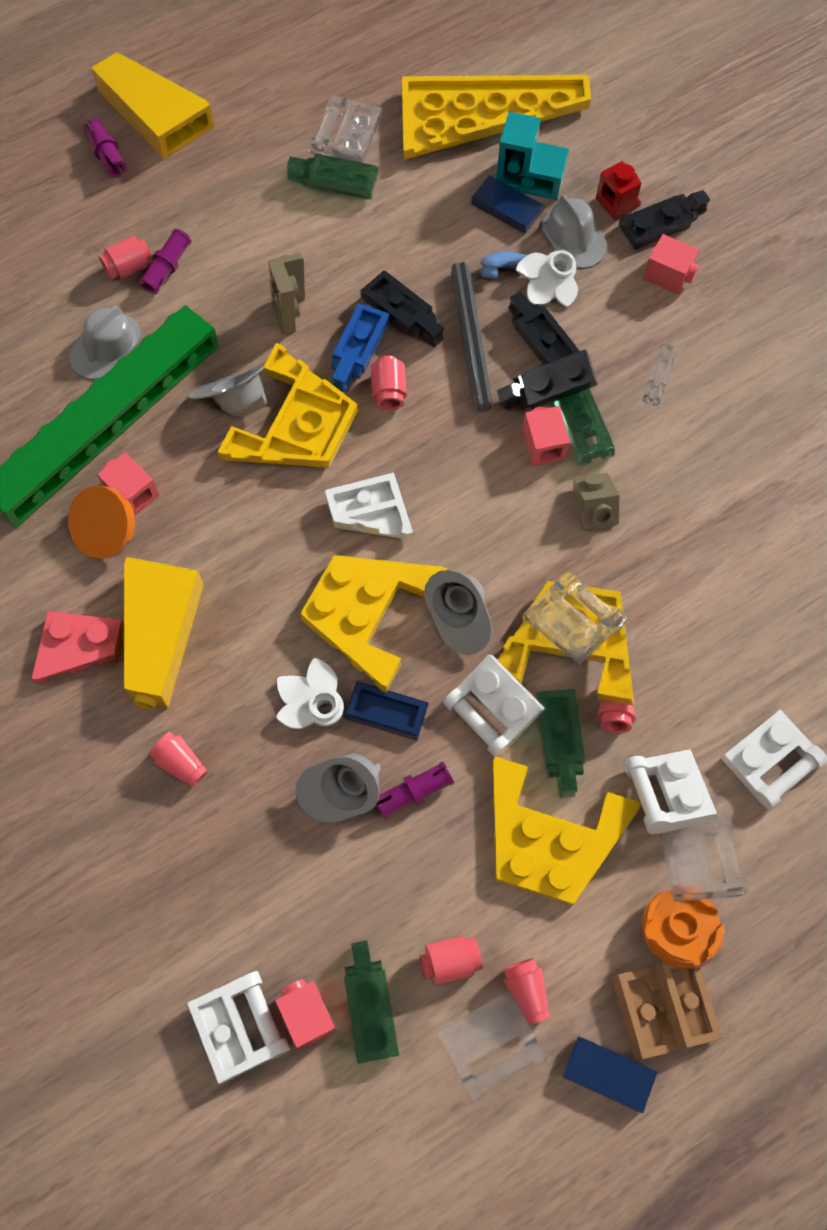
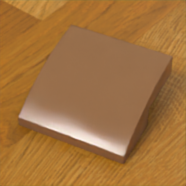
M660 963L652 967L611 977L635 1061L723 1039L700 967L680 969L666 963Z

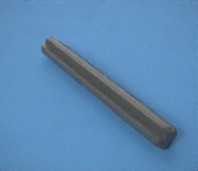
M466 262L454 263L451 267V276L473 406L476 411L489 410L492 407L493 400L470 269Z

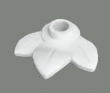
M558 250L550 253L548 256L534 252L524 257L518 263L516 271L530 280L527 285L526 294L528 301L532 305L538 304L543 306L555 298L562 306L568 307L577 297L578 286L573 278L576 273V262L569 252ZM555 265L560 266L563 269V272L557 270L555 268Z
M314 658L309 665L307 678L303 676L278 677L277 688L281 699L286 705L278 712L277 720L292 729H303L312 724L327 727L337 723L343 715L344 704L341 696L336 692L338 679L334 670L324 661ZM322 704L332 706V710L327 714L320 713L318 708Z

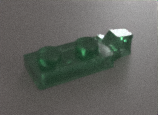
M315 154L314 158H308L307 160L290 156L287 164L288 180L301 183V185L309 188L369 200L372 199L378 178V167L376 165L321 154Z
M575 689L536 692V700L545 708L538 716L544 765L545 769H547L548 778L557 777L559 798L575 797V793L578 792L576 776L584 774L583 766L585 763Z
M367 940L351 943L354 965L345 967L346 977H344L357 1063L399 1056L385 969L383 970L381 960L371 962Z

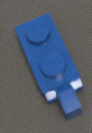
M358 303L332 354L331 369L335 370L332 376L333 386L344 394L349 388L353 377L360 379L362 374L365 373L390 322L389 313Z

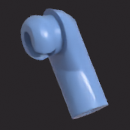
M499 251L485 256L480 263L482 265L480 274L482 277L495 279L498 276L499 268L516 270L518 263L527 254Z

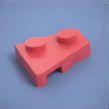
M48 611L32 680L36 684H43L48 682L47 678L69 672L71 675L83 671L93 664L101 665L117 660L124 628L122 620Z

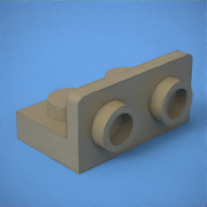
M301 253L283 255L276 259L268 260L271 303L283 335L296 332L295 318L300 317L297 302L305 299L304 259Z

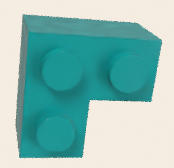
M509 112L499 144L496 179L521 193L557 201L566 171L569 148L538 142L541 118Z

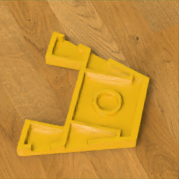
M276 343L264 364V375L293 386L266 438L231 426L218 450L219 459L225 461L330 468L358 412L357 403L326 379L321 380L309 370L308 365L300 359L298 361L287 353L285 347Z
M334 555L300 613L301 621L333 649L337 648L351 660V664L361 673H366L375 681V685L381 691L387 693L401 666V658L371 646L369 642L399 588L424 598L425 585L429 578L438 571L448 569L440 566Z
M547 581L523 616V623L514 636H510L503 645L504 650L497 660L520 684H522L531 651L605 663L597 692L598 699L633 706L634 695L621 592Z
M495 756L492 764L496 882L573 906L640 809L641 802L607 792L596 829L593 830L519 806L517 803L528 766Z

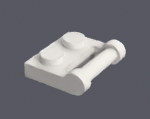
M487 655L468 677L443 700V704L449 711L455 710L489 746L487 750L494 757L500 756L545 710L493 655ZM471 693L505 725L507 729L501 735L465 700Z
M781 709L721 758L755 798L769 810L776 807L781 802L780 797L813 769L820 770L827 764V756L823 750L813 745ZM795 749L802 759L770 785L765 784L760 777Z
M691 749L649 758L633 756L624 762L623 766L626 775L633 780L646 816L643 820L648 833L659 834L716 821L717 812ZM656 775L668 805L669 813L660 810L648 776Z
M258 971L247 974L187 1003L218 1084H222L290 1051L286 1038L281 1039L260 988L263 982ZM242 993L246 996L265 1043V1047L255 1052L233 1000V997Z

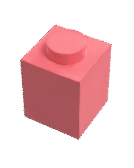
M662 234L648 259L643 279L676 294H680L685 283L692 284L700 265L695 264L699 249Z
M542 406L530 412H525L522 431L532 466L566 460L571 442L560 406L551 408Z
M126 452L117 459L108 461L102 468V471L97 474L102 486L114 487L120 491L118 493L124 499H128L132 505L134 516L159 497L154 480Z
M300 979L281 989L283 996L275 1001L298 1050L337 1031L314 981L306 984L304 979Z

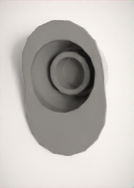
M562 195L559 202L542 219V230L555 251L565 250L572 254L576 262V268L594 267L602 261L606 254L607 243L605 237L595 222L593 212L587 203Z
M116 305L112 308H102L92 312L85 320L84 331L74 342L70 350L69 361L72 369L79 376L86 379L102 378L114 367L121 357L127 356L139 343L141 330L138 323L131 317L124 315L121 308Z
M260 365L244 373L206 383L190 392L188 397L192 400L211 397L229 415L238 417L249 415L263 408L267 403L264 388L258 374L264 366Z
M449 569L438 571L429 578L425 585L424 598L445 644L453 651L464 655L476 654L486 647L491 639L492 632L490 616L485 606L486 596L484 589L479 581L471 575Z
M356 753L344 754L311 766L301 773L296 782L295 794L298 804L307 815L325 823L340 822L366 813L373 809L379 800L378 773L381 766L379 763L373 764L366 757Z

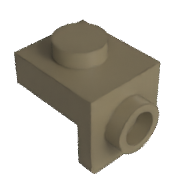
M590 473L583 477L573 478V491L582 507V525L584 529L592 530L618 525L620 495L609 474Z

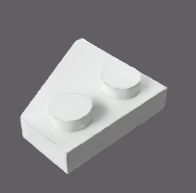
M394 472L325 490L326 501L335 528L405 540L413 539L412 527Z

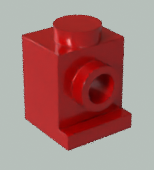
M621 161L601 172L596 199L614 220L641 205L638 196L642 183L635 173V169Z

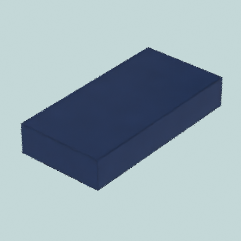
M490 175L473 194L471 200L472 205L525 234L542 214L544 207L542 203Z
M356 681L345 713V719L418 741L429 702L389 690L386 693L376 686Z
M578 1036L562 1078L639 1113H644L657 1071Z

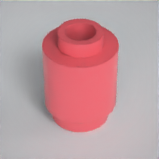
M134 235L105 248V253L99 255L100 262L110 280L116 278L122 280L149 267L148 259L152 258L146 242L143 239L138 241Z
M382 356L370 366L372 399L376 402L377 408L381 410H396L404 405V399L407 397L405 365L394 356Z
M462 935L426 944L425 953L419 955L423 977L425 980L431 978L434 986L473 977L475 971L482 970L481 954L474 937L465 939Z

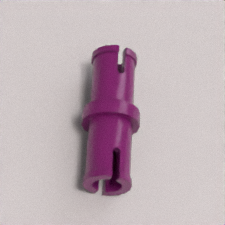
M90 119L88 123L93 131L91 132L87 124L84 125L83 130L92 144L93 154L102 161L110 177H121L122 173L117 166L119 165L125 173L127 165L118 152L117 142L108 135L103 123L99 119Z
M176 228L173 229L161 250H156L153 254V262L139 280L141 287L149 293L158 294L168 275L177 270L179 266L178 260L192 242L184 231Z
M442 761L413 778L411 775L404 777L403 783L379 794L377 806L385 820L388 816L414 803L417 806L424 803V798L449 785H453L454 781Z

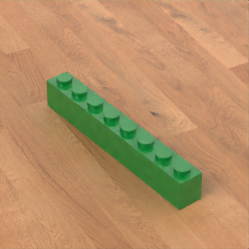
M184 305L176 313L170 314L152 334L146 335L133 351L127 356L121 357L114 367L102 378L93 381L86 392L75 401L68 403L62 413L50 423L43 425L30 441L23 447L14 450L10 458L0 466V515L17 529L219 348L215 328L187 305Z

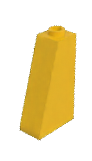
M118 52L91 67L98 92L163 159H166L215 128L211 105L207 100Z
M126 557L124 690L133 701V704L140 708L155 710L156 706L169 707L204 586L200 573L197 570Z

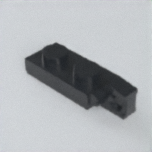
M704 190L691 193L688 197L684 194L676 195L621 217L618 226L636 250L658 241L662 234L671 236L690 228L691 223L696 221L700 214L707 211L706 208L710 198Z
M383 270L360 290L363 300L373 308L389 313L390 321L406 334L411 335L415 339L421 336L425 342L434 348L444 340V327L436 322L437 316L432 312V306L387 271Z
M521 291L509 298L508 310L513 315L511 321L515 329L543 365L580 351L544 305L541 307L538 304L532 306Z
M585 349L521 374V376L513 379L514 384L497 390L500 404L506 410L519 405L522 409L531 407L533 410L595 387L598 383L590 355Z

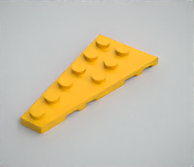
M589 75L402 76L403 158L406 160L503 133L509 112L541 118L542 122L589 109L591 102Z

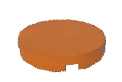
M92 486L83 489L74 498L69 509L68 527L71 539L77 548L88 557L108 559L118 556L124 551L122 549L126 547L127 543L131 542L134 536L135 516L132 505L114 487Z
M674 888L673 890L665 892L663 890L656 893L644 909L641 921L643 938L652 953L664 963L680 969L698 968L709 963L723 944L725 930L723 922L720 923V919L717 916L718 910L714 904L702 894L687 888Z

